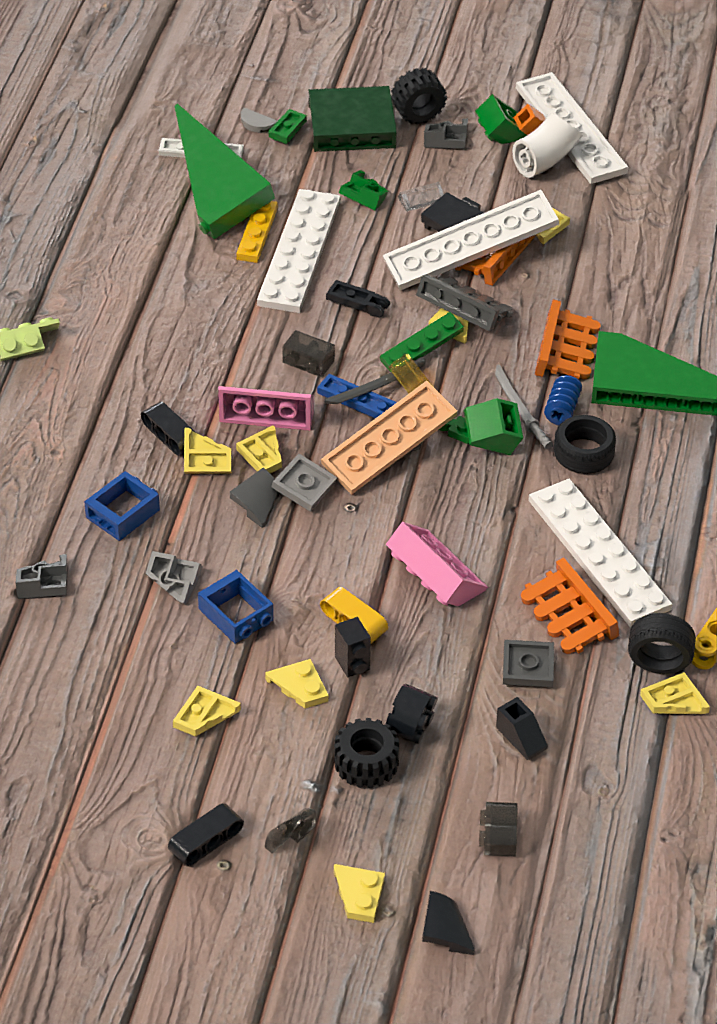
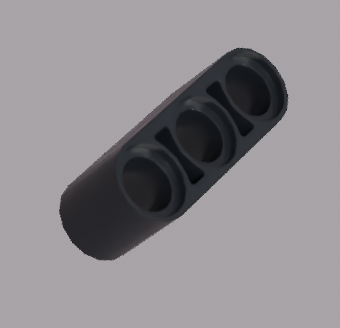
M161 401L141 412L142 422L161 442L177 456L184 453V428L192 429L185 421Z
M221 803L176 833L170 839L168 849L185 866H191L237 835L244 826V820L226 803Z

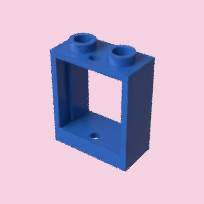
M126 471L84 501L86 518L118 541L122 540L160 511L159 494L157 491L149 488L139 478L132 476ZM125 491H128L141 500V502L120 517L106 506Z
M238 570L233 571L198 593L199 610L234 644L248 638L253 632L269 625L274 620L273 603ZM239 594L256 611L235 624L218 606Z

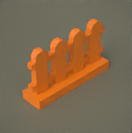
M535 235L480 257V259H475L456 267L455 270H469L478 276L484 274L485 284L493 286L535 238Z
M553 299L547 315L534 375L543 377L545 369H549L553 374L559 372L574 376L578 380L579 378L588 379L591 374V368L583 363H592L594 353L586 348L593 349L596 347L598 340L591 334L598 333L601 325L598 321L593 320L592 316L582 317L570 313L571 310L567 309L561 311V301ZM564 342L571 343V344H574V345H578V346H580V347L573 346V345H570V344H566V343H564ZM560 357L567 358V359H571V360H574V361H577V362H573V361H569V360H566V359H562V358H560Z
M564 557L556 561L557 571L555 573H552V571L547 572L546 578L533 585L529 582L525 585V590L521 592V600L524 604L531 605L535 602L538 604L534 609V616L537 620L544 621L549 618L552 621L547 625L549 636L559 637L563 634L565 638L561 641V650L565 654H571L575 651L578 654L583 652L585 645L596 639L599 641L604 640V634L611 641L619 637L618 621ZM556 590L559 592V594L548 599L547 601L543 599V597L551 594ZM569 606L573 609L560 617L556 615ZM583 622L586 625L573 634L569 631Z

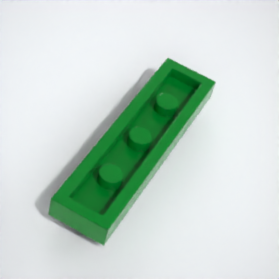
M449 312L381 354L380 361L390 372L396 367L402 368L414 360L424 357L462 333L464 326Z

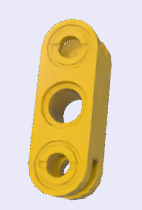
M717 608L696 637L692 663L699 669H710L717 663ZM704 656L707 657L708 660L703 661L699 657Z

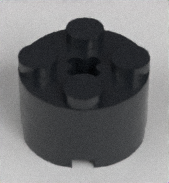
M404 684L392 704L394 705L392 714H388L385 724L390 725L391 730H395L398 736L419 744L425 732L423 727L425 725L429 726L435 714L433 709L438 697L412 685Z

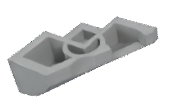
M152 551L146 575L177 601L186 605L196 586L202 565L197 562L177 559L175 555Z

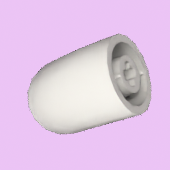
M550 113L537 129L514 143L512 153L515 165L524 177L531 178L551 168L565 157L583 134L563 119Z

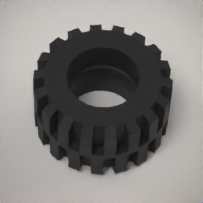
M415 68L413 71H407L404 76L401 75L399 77V81L394 83L395 87L391 90L393 104L402 118L411 124L414 122L416 124L426 123L429 119L433 120L437 114L442 112L441 109L445 107V101H447L445 88L435 73L426 68H421L420 70Z
M366 718L364 721L355 719V723L348 722L345 724V728L341 727L338 735L335 737L336 772H339L342 780L347 778V783L350 785L355 783L359 788L363 786L373 788V785L376 784L382 786L384 785V780L389 782L392 779V775H395L397 772V767L399 766V738H397L395 730H391L390 725H383L382 721L378 719L376 721H371L372 718ZM361 751H372V752H375L376 754H373V755H362V754H359L358 752H361Z

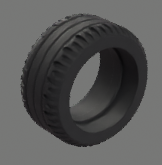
M591 415L570 417L564 420L556 430L554 441L555 457L563 467L572 472L591 474L602 471L610 465L614 458L616 435L610 424L601 418ZM586 439L594 441L600 446L594 449H581L573 446L570 442Z
M654 613L643 616L634 622L630 630L628 644L630 658L636 665L652 673L671 674L688 667L694 658L695 632L685 620L672 614ZM651 642H665L672 645L664 646L657 645Z

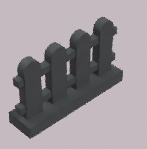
M427 274L422 275L416 296L487 331L494 330L496 321H501L503 317L511 318L514 312H512L511 306L506 304L498 305L494 303L492 297L487 295L479 296L475 294L476 290L468 286L461 287L457 285L458 281L453 278L439 277L436 279Z

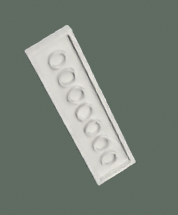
M552 72L516 82V90L527 104H530L544 114L545 118L552 113L583 134L567 155L590 184L628 173V166Z
M299 189L257 298V306L300 313L338 210L340 195Z
M539 190L384 254L383 258L401 291L420 283L422 275L427 274L434 277L555 227L559 225V219L542 190Z
M570 479L529 494L531 505L630 628L636 620L643 616L671 611L672 603Z

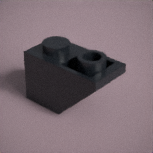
M518 697L497 708L496 728L527 761L548 749V744L534 713Z

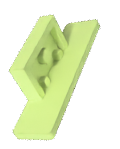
M48 317L40 320V323L31 325L28 322L19 325L15 329H0V360L4 361L44 351L45 347L40 333L58 329L60 325L59 318L53 319Z

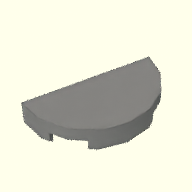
M243 108L241 111L243 126L250 131L260 133V130L271 129L277 123V120L247 108Z

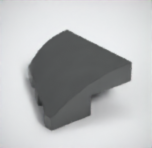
M462 119V124H454L450 121L426 124L424 147L465 149L468 119Z
M67 554L59 555L60 561L51 564L44 560L33 566L17 569L15 583L18 599L67 595Z

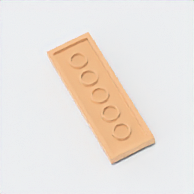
M425 381L321 459V464L331 474L335 475L341 485L352 495L455 418L457 410L428 381Z

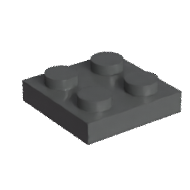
M504 640L503 685L553 687L554 642Z

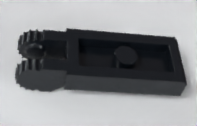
M338 280L334 281L326 293V300L364 312L367 311L374 317H382L385 312L384 309H387L390 305L389 299L385 296L383 297L373 291Z

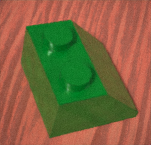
M493 94L475 110L479 117L478 122L486 130L484 134L489 140H495L502 145L516 142L527 136V134L519 129L513 118L518 111Z

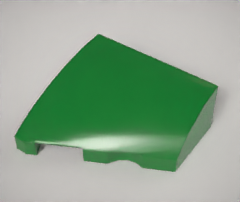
M359 170L352 174L349 182L341 185L339 194L375 211L385 200L388 190L380 186L374 179H365V172Z

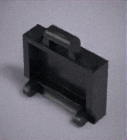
M446 192L421 213V222L424 223V227L427 230L433 228L440 232L484 212L480 210L481 205L468 197H464L461 200Z

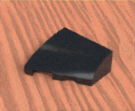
M430 891L422 942L448 945L449 952L474 955L475 947L457 903L444 894Z

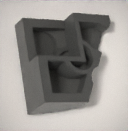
M264 467L230 491V499L247 510V517L261 528L266 525L268 513L272 511L274 507L273 502L277 500L280 492L272 488V483L275 479Z

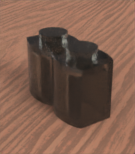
M486 802V810H480V826H485V831H480L479 847H484V855L516 857L518 803Z

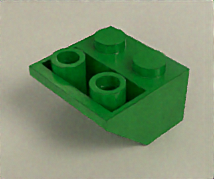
M496 398L464 409L469 445L511 455L522 441L523 433L517 403Z

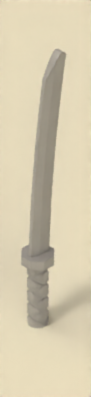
M497 365L495 376L510 402L517 403L519 415L525 422V429L532 432L545 449H550L553 443L542 429L539 428V421L533 418L507 379L501 365Z

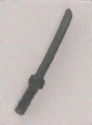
M420 357L402 368L396 367L391 373L376 380L328 397L324 403L339 404L376 390L393 381H402L407 374L424 366L425 360Z

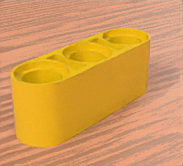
M338 587L320 601V607L324 614L337 624L358 616L371 637V643L383 635L389 628L387 621L381 614L342 587Z

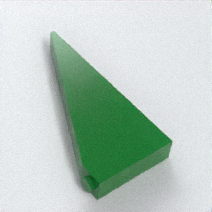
M176 104L174 107L196 211L200 221L198 225L205 235L208 234L213 239H216L274 200V192L270 182L179 104Z
M599 331L591 403L717 416V376L622 333Z

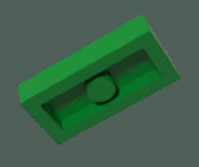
M288 109L269 130V138L287 144L307 122V115Z

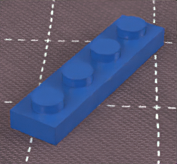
M328 374L317 387V394L328 398L359 386ZM371 391L341 404L377 418L397 402Z

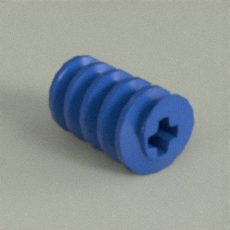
M568 375L560 376L554 381L544 409V414L551 423L559 426L564 420L573 416L580 392L582 391L581 381Z

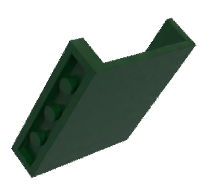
M390 86L309 89V108L312 118L314 152L396 148L397 132Z

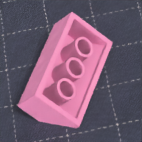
M223 386L218 388L219 422L266 427L273 425L277 428L311 430L314 414V395Z
M402 522L386 543L392 550L391 555L397 560L404 562L407 565L406 569L414 576H419L422 579L421 584L428 590L434 591L437 594L436 599L446 606L449 604L461 606L485 592L488 588L428 529Z

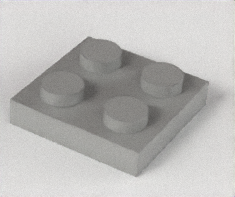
M298 454L273 481L272 488L311 512L336 484L337 477L301 454Z

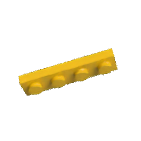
M271 201L251 214L236 253L237 260L258 263L278 209V202Z

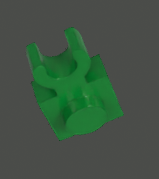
M458 416L457 419H452L439 429L440 431H448L449 437L469 444L464 417Z

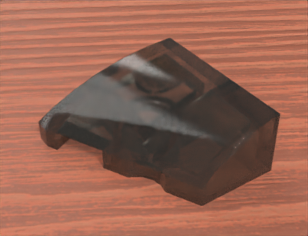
M304 808L272 829L266 838L265 848L273 854L289 838L299 843L315 827L316 811L312 808Z

